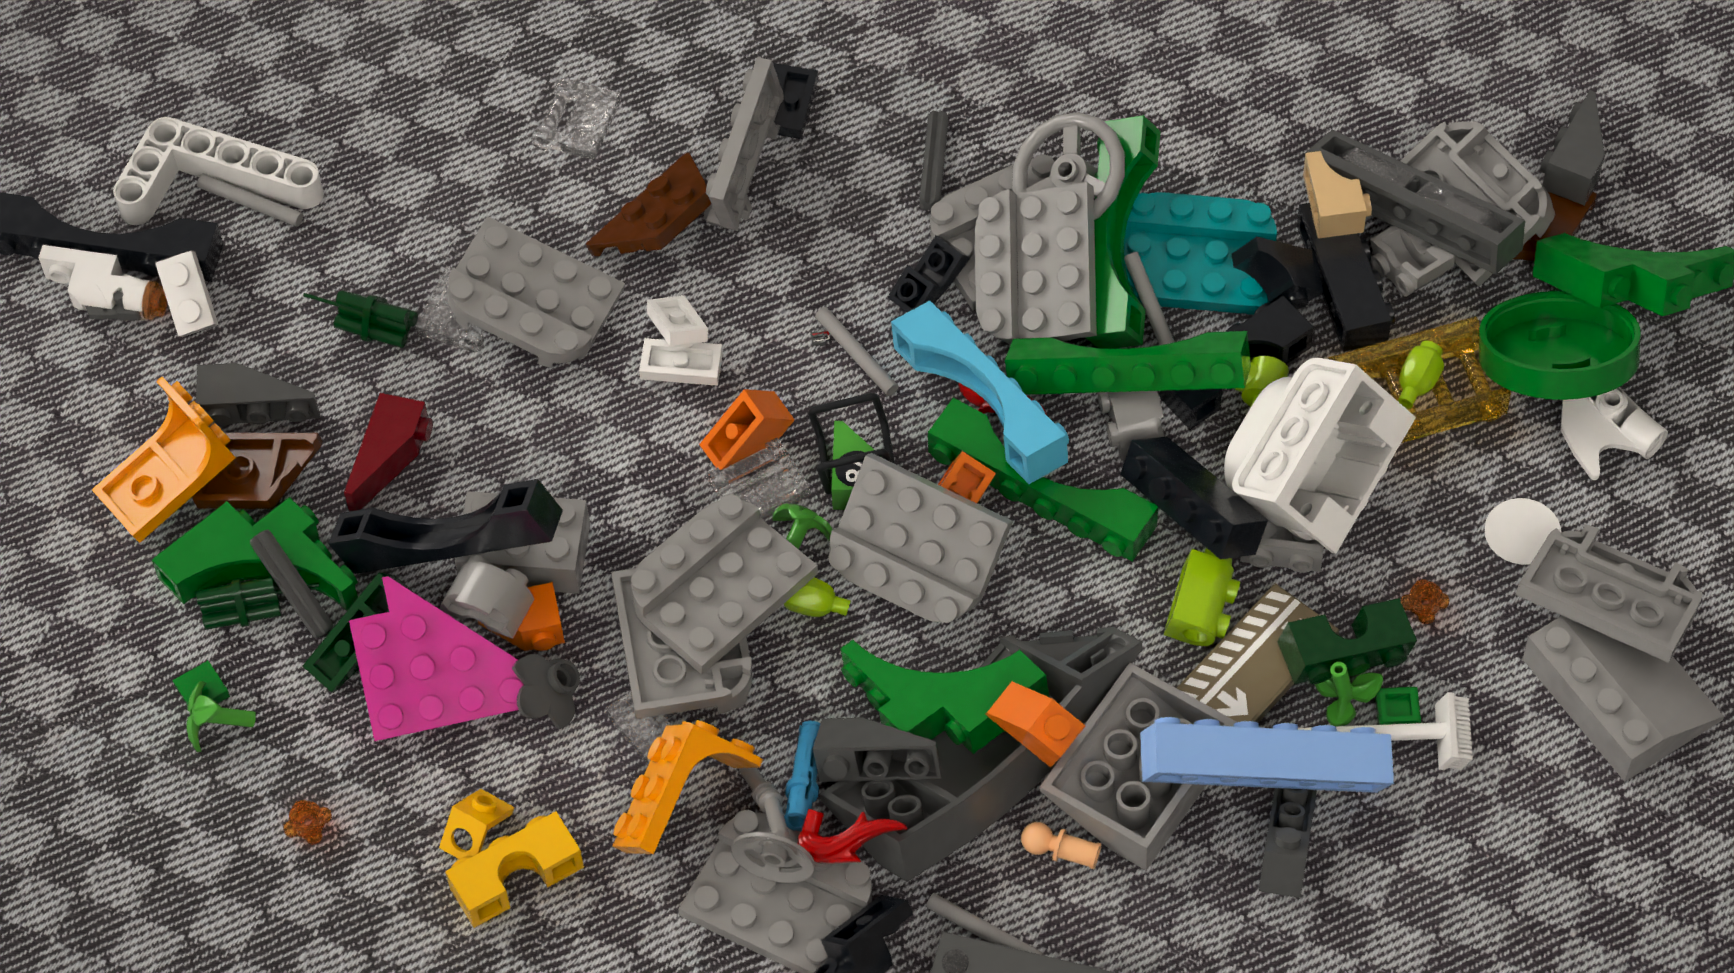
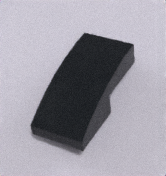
M935 235L917 266L907 265L887 298L906 312L928 301L934 304L953 283L970 257L943 237Z

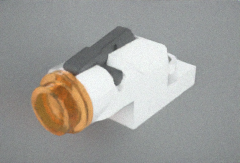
M42 245L38 258L46 279H51L61 284L69 283L68 293L73 307L87 311L90 319L147 321L148 319L153 320L154 317L164 316L168 302L163 286H159V283L156 281L141 280L123 274L117 255Z

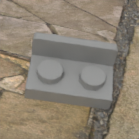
M1268 520L1256 555L1243 556L1240 558V562L1250 563L1261 568L1269 566L1285 567L1300 573L1310 571L1321 572L1324 546L1316 539H1300L1288 529L1276 526Z

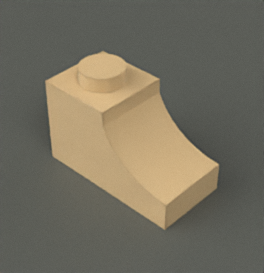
M1321 151L1306 153L1303 177L1317 237L1326 238L1364 233L1366 217L1371 216L1372 208L1369 194L1362 193L1360 180L1347 179L1334 172L1325 162Z

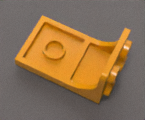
M163 377L156 381L165 391L169 400L168 413L163 424L151 438L92 489L139 543L236 458L225 446L231 440L216 423L208 427L214 422L208 413L195 401L188 405L187 403L193 399L192 396L178 381L170 385Z
M697 720L695 724L683 721L681 725H666L662 736L657 737L649 749L647 758L650 762L645 774L640 775L632 787L630 795L633 801L628 812L623 813L615 825L613 834L616 836L612 847L626 854H654L691 770L705 757L709 756L733 768H760L763 759L753 754L755 747L735 738H732L731 742L717 736L720 730L706 722Z

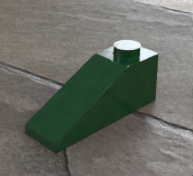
M378 573L304 663L303 667L331 693L338 690L359 670L349 620L389 612L382 577L389 576L412 591L395 575Z

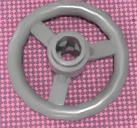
M1081 112L1056 115L1037 126L1020 146L1012 167L1013 192L1017 194L1088 182L1093 185L1094 197H1097L1094 200V220L1098 219L1117 198L1125 177V152L1117 133L1101 118ZM1080 128L1095 133L1107 148L1110 156V171L1106 183L1094 177L1098 170L1081 157ZM1063 130V155L1054 162L1051 168V176L1027 187L1028 167L1034 152L1046 138Z

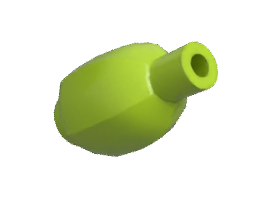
M1423 341L1420 346H1415L1409 352L1402 366L1399 382L1403 390L1398 402L1407 409L1413 407L1417 397L1430 392L1444 369V362L1441 357L1443 350L1432 341Z
M814 577L783 605L792 612L811 617H822L830 612L846 616L851 600L835 596L833 588L828 583Z

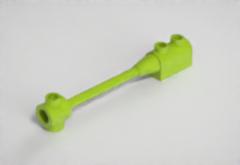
M1255 357L1251 360V368L1245 388H1234V390L1242 392L1241 397L1247 405L1252 406L1260 392L1267 385L1277 379L1288 377L1289 368L1284 362L1274 357ZM1207 548L1204 553L1191 549L1181 570L1163 635L1196 646H1209L1214 643L1216 637L1224 638L1231 619L1230 615L1222 613L1225 602L1234 603L1240 586V581L1232 579L1234 573L1232 558L1220 560Z

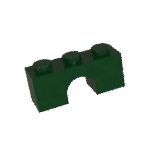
M1400 598L1362 606L1351 625L1356 639H1346L1337 635L1330 627L1325 614L1288 622L1277 642L1294 684L1310 681L1311 684H1319L1327 681L1332 677L1330 668L1335 662H1343L1347 667L1349 676L1361 674L1370 667L1384 664L1385 667L1390 668L1405 662L1417 639Z

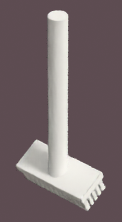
M1447 692L1435 704L1436 723L1336 726L1337 732H1350L1351 729L1359 727L1375 728L1376 734H1391V741L1437 739L1438 766L1440 770H1446L1447 768L1462 770L1465 765L1473 760L1471 732H1469L1471 731V727H1469L1470 718H1468L1470 716V713H1468L1469 698L1457 697L1451 692ZM1312 727L1298 728V730H1311Z

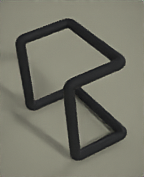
M867 393L813 406L808 410V416L817 437L821 461L817 466V472L826 494H832L830 469L861 462L864 460L865 455L873 453L895 464L888 421L878 394ZM872 401L880 422L884 449L828 461L824 433L816 414Z

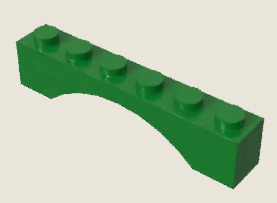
M1144 115L1104 121L1117 133L1125 152V177L1115 201L1101 217L1094 220L1097 336L1085 338L1101 349L1143 345L1146 309L1136 297L1128 280L1124 262V238L1127 221L1135 199L1146 180L1158 166L1161 131ZM1098 138L1099 162L1098 171L1094 177L1106 183L1110 171V156L1104 142Z
M1247 331L1207 332L1170 344L1130 349L1083 347L1065 343L1052 337L1013 339L1005 358L1007 377L1014 378L1025 395L1245 388L1251 368Z
M952 398L928 431V453L939 463L950 465L962 451L996 473L989 485L999 490L1005 498L1014 502L1020 501L1033 508L1040 517L1046 520L1053 519L1063 524L1077 537L1091 539L1102 545L1104 550L1113 556H1122L1133 562L1157 527L1158 506L1125 488L1108 490L1080 489L1059 484L1044 477L1028 484L1006 462L1005 448L994 433L987 415L955 398Z

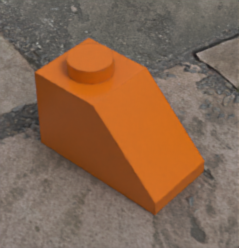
M744 389L699 445L718 472L726 473L772 448L795 419L775 391Z
M553 582L527 587L531 591L534 601L513 639L491 631L524 651H545L553 648L555 645L565 643ZM478 621V625L487 629L483 623Z
M1011 682L985 714L1049 767H1052L1062 757L1086 726L1052 698L1015 682Z

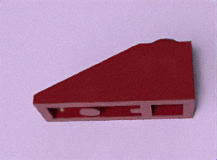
M379 393L344 490L349 512L363 509L418 456L423 441L427 442L430 439L433 420L428 417L424 401Z

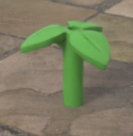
M786 503L775 509L773 521L794 520L786 539L797 549L800 548L807 531L811 528L820 530L830 540L831 531L833 530L830 524L807 507Z
M1335 662L1330 668L1332 677L1325 682L1314 685L1322 696L1338 698L1327 707L1326 717L1332 726H1345L1356 716L1351 700L1354 699L1363 703L1369 702L1379 692L1383 676L1378 673H1364L1358 675L1351 683L1346 665L1343 662Z
M199 681L189 698L187 711L190 712V716L186 721L187 734L195 751L202 752L198 739L201 725L215 723L253 727L256 719L255 711L221 708L213 699L202 695L206 682Z

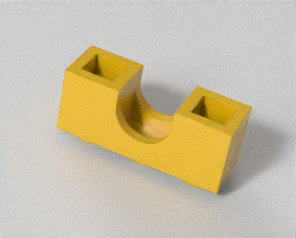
M557 811L548 816L542 815L532 819L524 829L511 836L505 835L495 839L487 849L474 856L460 858L445 873L450 890L471 925L475 928L511 908L503 883L512 872L520 869L532 870L540 875L548 888L583 869L584 864L580 848Z

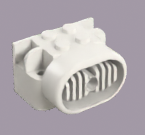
M1311 358L1298 368L1293 377L1277 379L1260 392L1228 446L1224 461L1226 485L1274 525L1288 529L1300 539H1316L1327 550L1336 554L1360 512L1367 505L1368 499L1378 481L1387 471L1388 464L1416 417L1356 364L1323 358Z

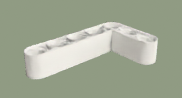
M169 117L158 118L149 125L113 190L121 218L124 222L136 226L148 222L153 217L178 171L197 177L201 174H206L261 197L300 209L314 208L320 204L324 196L318 168L313 162Z

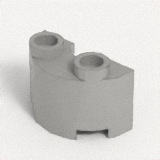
M1394 225L1370 239L1374 253L1370 262L1374 271L1377 270L1381 277L1386 275L1395 284L1400 294L1406 297L1442 276L1455 263V256L1450 252L1431 245L1429 242Z
M1157 391L1098 393L1101 413H1108L1109 418L1111 417L1112 423H1107L1106 425L1109 444L1111 447L1117 446L1121 461L1126 459L1132 440L1164 437L1160 419L1164 416Z
M472 555L468 562L462 565L441 603L440 610L462 620H466V618L476 619L483 623L488 630L513 639L532 605L534 597L526 587L529 580L522 572L512 568L504 571L492 565L487 559L479 555Z

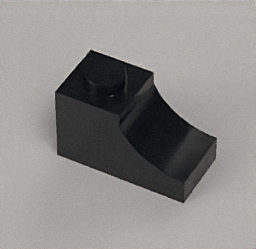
M1256 236L1231 254L1234 268L1254 278L1264 289L1270 303L1284 296L1296 309H1301L1323 292L1316 252L1314 250Z

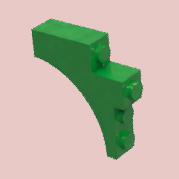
M1562 233L1537 240L1533 277L1598 308L1628 300L1663 317L1689 309L1691 299L1732 287L1734 279V249L1722 246L1690 252L1640 251L1602 245Z
M290 497L257 523L254 522L245 510L241 509L238 512L226 501L152 559L158 579L185 604L190 599L196 597V591L229 584L232 580L239 578L253 580L272 577L250 545V540L264 530H269L307 585L319 583V587L312 589L325 594L346 611L358 598L355 585L358 584L356 577L345 565L338 567L331 560L332 555L330 551L320 541L316 527L319 521L316 515L306 505L300 508Z
M854 640L840 648L844 664L841 667V671L844 677L853 687L860 686L866 692L869 702L879 712L881 724L930 740L945 730L948 737L956 745L962 743L972 754L1005 731L985 714L1011 682L1049 697L1046 674L1020 649L1014 654L984 667L959 672L933 673L906 669L888 663L863 649Z

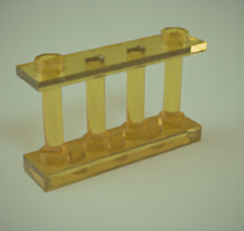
M1477 316L1328 357L1329 360L1356 364L1372 379L1385 378L1392 396L1397 401L1403 390L1399 382L1400 371L1409 352L1415 346H1420L1423 341H1432L1442 348V359L1451 357L1460 359L1476 396L1454 401L1441 373L1437 383L1431 389L1439 406L1419 412L1416 411L1414 405L1412 408L1407 409L1416 418L1401 443L1482 420L1485 422L1494 421L1503 414H1507L1511 391L1506 388L1491 391L1474 353L1479 348L1480 323Z

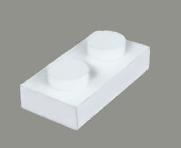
M188 251L155 263L179 337H185L219 325L195 251Z
M684 295L647 300V315L670 347L689 348L695 343L708 342V327Z
M644 338L639 369L640 380L718 386L723 356L722 344L695 343L689 348H677L674 346L670 347L666 340Z

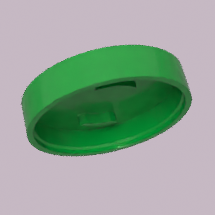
M1565 291L1531 293L1506 300L1492 308L1483 317L1479 328V362L1484 373L1492 381L1522 395L1554 400L1588 398L1612 391L1628 382L1634 376L1640 362L1641 330L1636 318L1618 304L1598 308Z

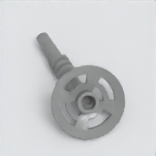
M740 768L741 775L752 789V798L761 811L766 813L771 832H751L737 837L733 842L731 850L734 859L748 872L766 880L779 883H799L809 879L814 872L815 862L806 849L789 838L781 807L783 803L782 796L773 783L765 781L757 768ZM755 849L763 862L754 858L747 850ZM797 863L801 865V866L796 867V868H781V867H791V866L796 865Z

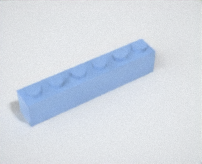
M1162 717L1155 719L1152 725L1140 732L1142 782L1377 793L1394 784L1391 734H1376L1375 728L1371 727L1354 728L1350 732H1337V727L1332 725L1315 726L1311 730H1298V725L1293 723L1273 725V728H1259V723L1254 721L1237 722L1233 726H1220L1219 721L1215 719L1197 720L1194 724H1180L1179 718Z

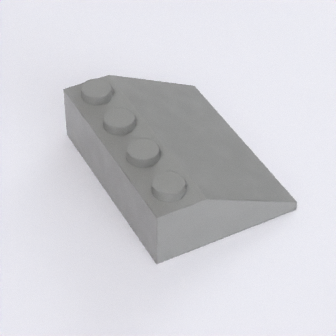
M1560 616L1527 638L1522 660L1624 782L1724 719V715L1673 656L1668 663L1564 616Z
M1129 662L1085 723L1084 729L1065 751L1039 788L1040 792L1107 848L1147 871L1206 785L1142 782L1140 732L1152 725L1155 719L1162 717L1179 718L1180 724H1194L1197 720L1215 719L1219 721L1220 726H1233L1236 721Z

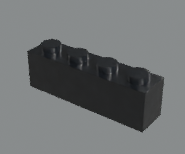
M1310 203L1300 204L1297 229L1304 248L1316 252L1323 288L1322 296L1343 352L1388 342L1390 327L1395 324V315L1391 303H1385L1382 297L1383 284L1381 276L1377 270H1372L1369 263L1371 261V253L1367 240H1361L1358 233L1318 238Z
M1169 437L1131 441L1120 473L1123 478L1220 560L1256 555L1268 519Z

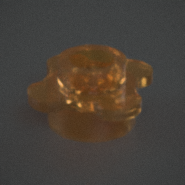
M1422 579L1418 580L1412 586L1410 594L1403 595L1400 601L1404 610L1411 611L1417 615L1421 623L1431 624L1435 620V615L1441 609H1446L1449 606L1450 600L1447 594L1442 593L1437 584ZM1421 600H1428L1429 603L1423 604Z
M297 801L290 810L289 821L283 826L284 833L287 837L293 838L298 836L306 839L308 844H317L323 838L321 832L325 824L332 819L331 811L327 807L320 808L312 801ZM309 819L311 820V823L309 825H305L304 821Z

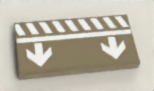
M1275 583L1185 678L1177 689L1233 719L1236 723L1242 721L1259 723L1294 685L1277 642L1288 622L1320 615ZM1329 622L1332 630L1339 635V629Z

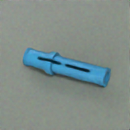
M805 721L802 723V726H799L792 778L788 780L785 788V795L788 801L784 818L787 827L794 831L802 830L808 809L812 810V804L817 800L819 794V786L816 783L818 771L813 752V746L820 727V723L816 721Z

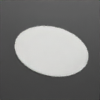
M1515 498L1500 503L1489 513L1485 522V537L1490 548L1502 559L1515 564L1531 565L1550 532L1556 528L1561 532V526L1555 514L1542 503L1526 498Z

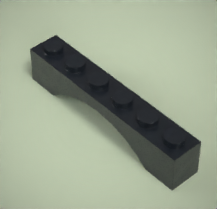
M0 192V254L2 255L18 254L32 256L39 260L38 257L42 245L117 255L122 271L143 272L146 275L158 277L159 273L156 262L188 251H195L204 280L206 282H212L224 245L217 223L179 218L163 226L140 232L122 234L98 233L77 228L59 220L46 211L33 197Z
M533 479L504 484L499 494L486 506L472 513L456 517L437 519L415 518L389 513L376 508L340 513L328 544L353 574L552 542L563 509L540 480Z

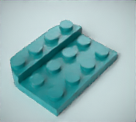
M1166 192L1139 193L1127 221L1124 238V257L1130 253L1138 252L1161 307L1254 315L1260 306L1268 302L1267 294L1254 278L1234 268L1231 254L1256 236L1276 241L1277 227L1270 208L1264 203H1255L1245 199ZM1125 263L1128 280L1132 286V289L1136 297L1141 302L1138 292L1135 288V285Z

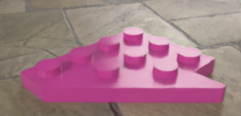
M389 576L382 577L389 612L349 620L374 741L518 710L517 695L519 689L524 685L512 670L514 663L518 659Z

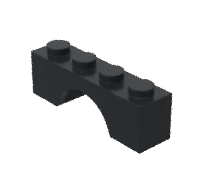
M1282 296L1273 303L1267 302L1263 304L1251 318L1242 324H1233L1226 332L1247 331L1250 361L1258 356H1270L1281 360L1287 365L1311 348L1314 326ZM1222 389L1160 391V399L1191 430L1221 410Z

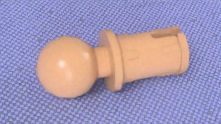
M1042 822L1028 824L1021 833L1023 847L1033 855H1041L1052 851L1053 861L1057 862L1061 858L1088 866L1091 869L1096 867L1101 851V843H1094L1067 835L1065 829H1061L1058 836L1053 835L1052 830Z

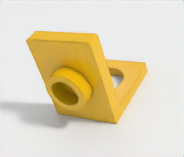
M483 789L477 790L452 806L439 848L458 859L480 853L487 831L511 816L514 806ZM457 828L465 829L471 835L473 844L470 850L461 849L456 844L454 833Z

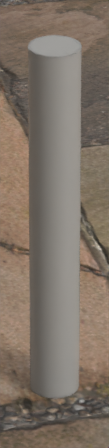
M201 174L198 178L197 187L295 227H299L302 223L303 213L206 174Z
M1138 252L1126 255L1124 261L1142 305L1146 309L1147 317L1159 345L1174 343L1175 341Z
M827 307L819 309L815 314V318L886 396L894 394L899 387L898 384Z
M933 893L927 901L926 908L990 943L1044 955L1043 952L936 893Z

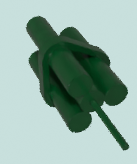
M340 290L337 294L336 302L307 293L303 294L304 297L337 306L338 314L334 320V328L360 335L361 340L366 342L376 340L404 348L408 338L407 333L410 331L411 326H415L418 319V312L389 304L386 298L375 295L365 297Z
M272 577L244 581L243 578L232 580L229 585L196 591L205 630L235 624L247 627L250 626L252 621L282 616L278 594L283 592L278 589V585ZM319 583L309 584L307 586L309 588L319 587Z

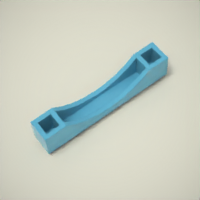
M928 301L891 321L894 349L916 371L933 373L955 380L972 389L987 401L998 415L1004 428L1006 462L1028 484L1068 463L1067 444H1069V437L1064 427L1059 423H1054L1045 414L1042 406L1036 400L1031 401L1022 392L1018 382L1012 377L1008 378L999 369L992 356H986L976 346L975 341L968 333L963 334L955 326L947 312H941L931 301Z

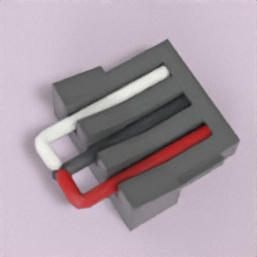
M824 329L810 332L812 346H826V340L830 339L829 332H824Z

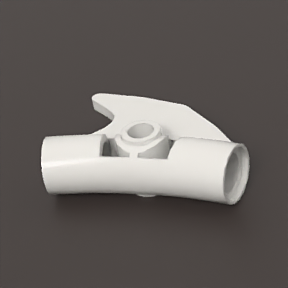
M1621 387L1588 398L1562 400L1561 433L1574 457L1592 480L1599 478V454L1603 450L1608 448L1623 449L1639 453L1645 459H1649L1660 449L1667 438L1668 430L1644 412Z

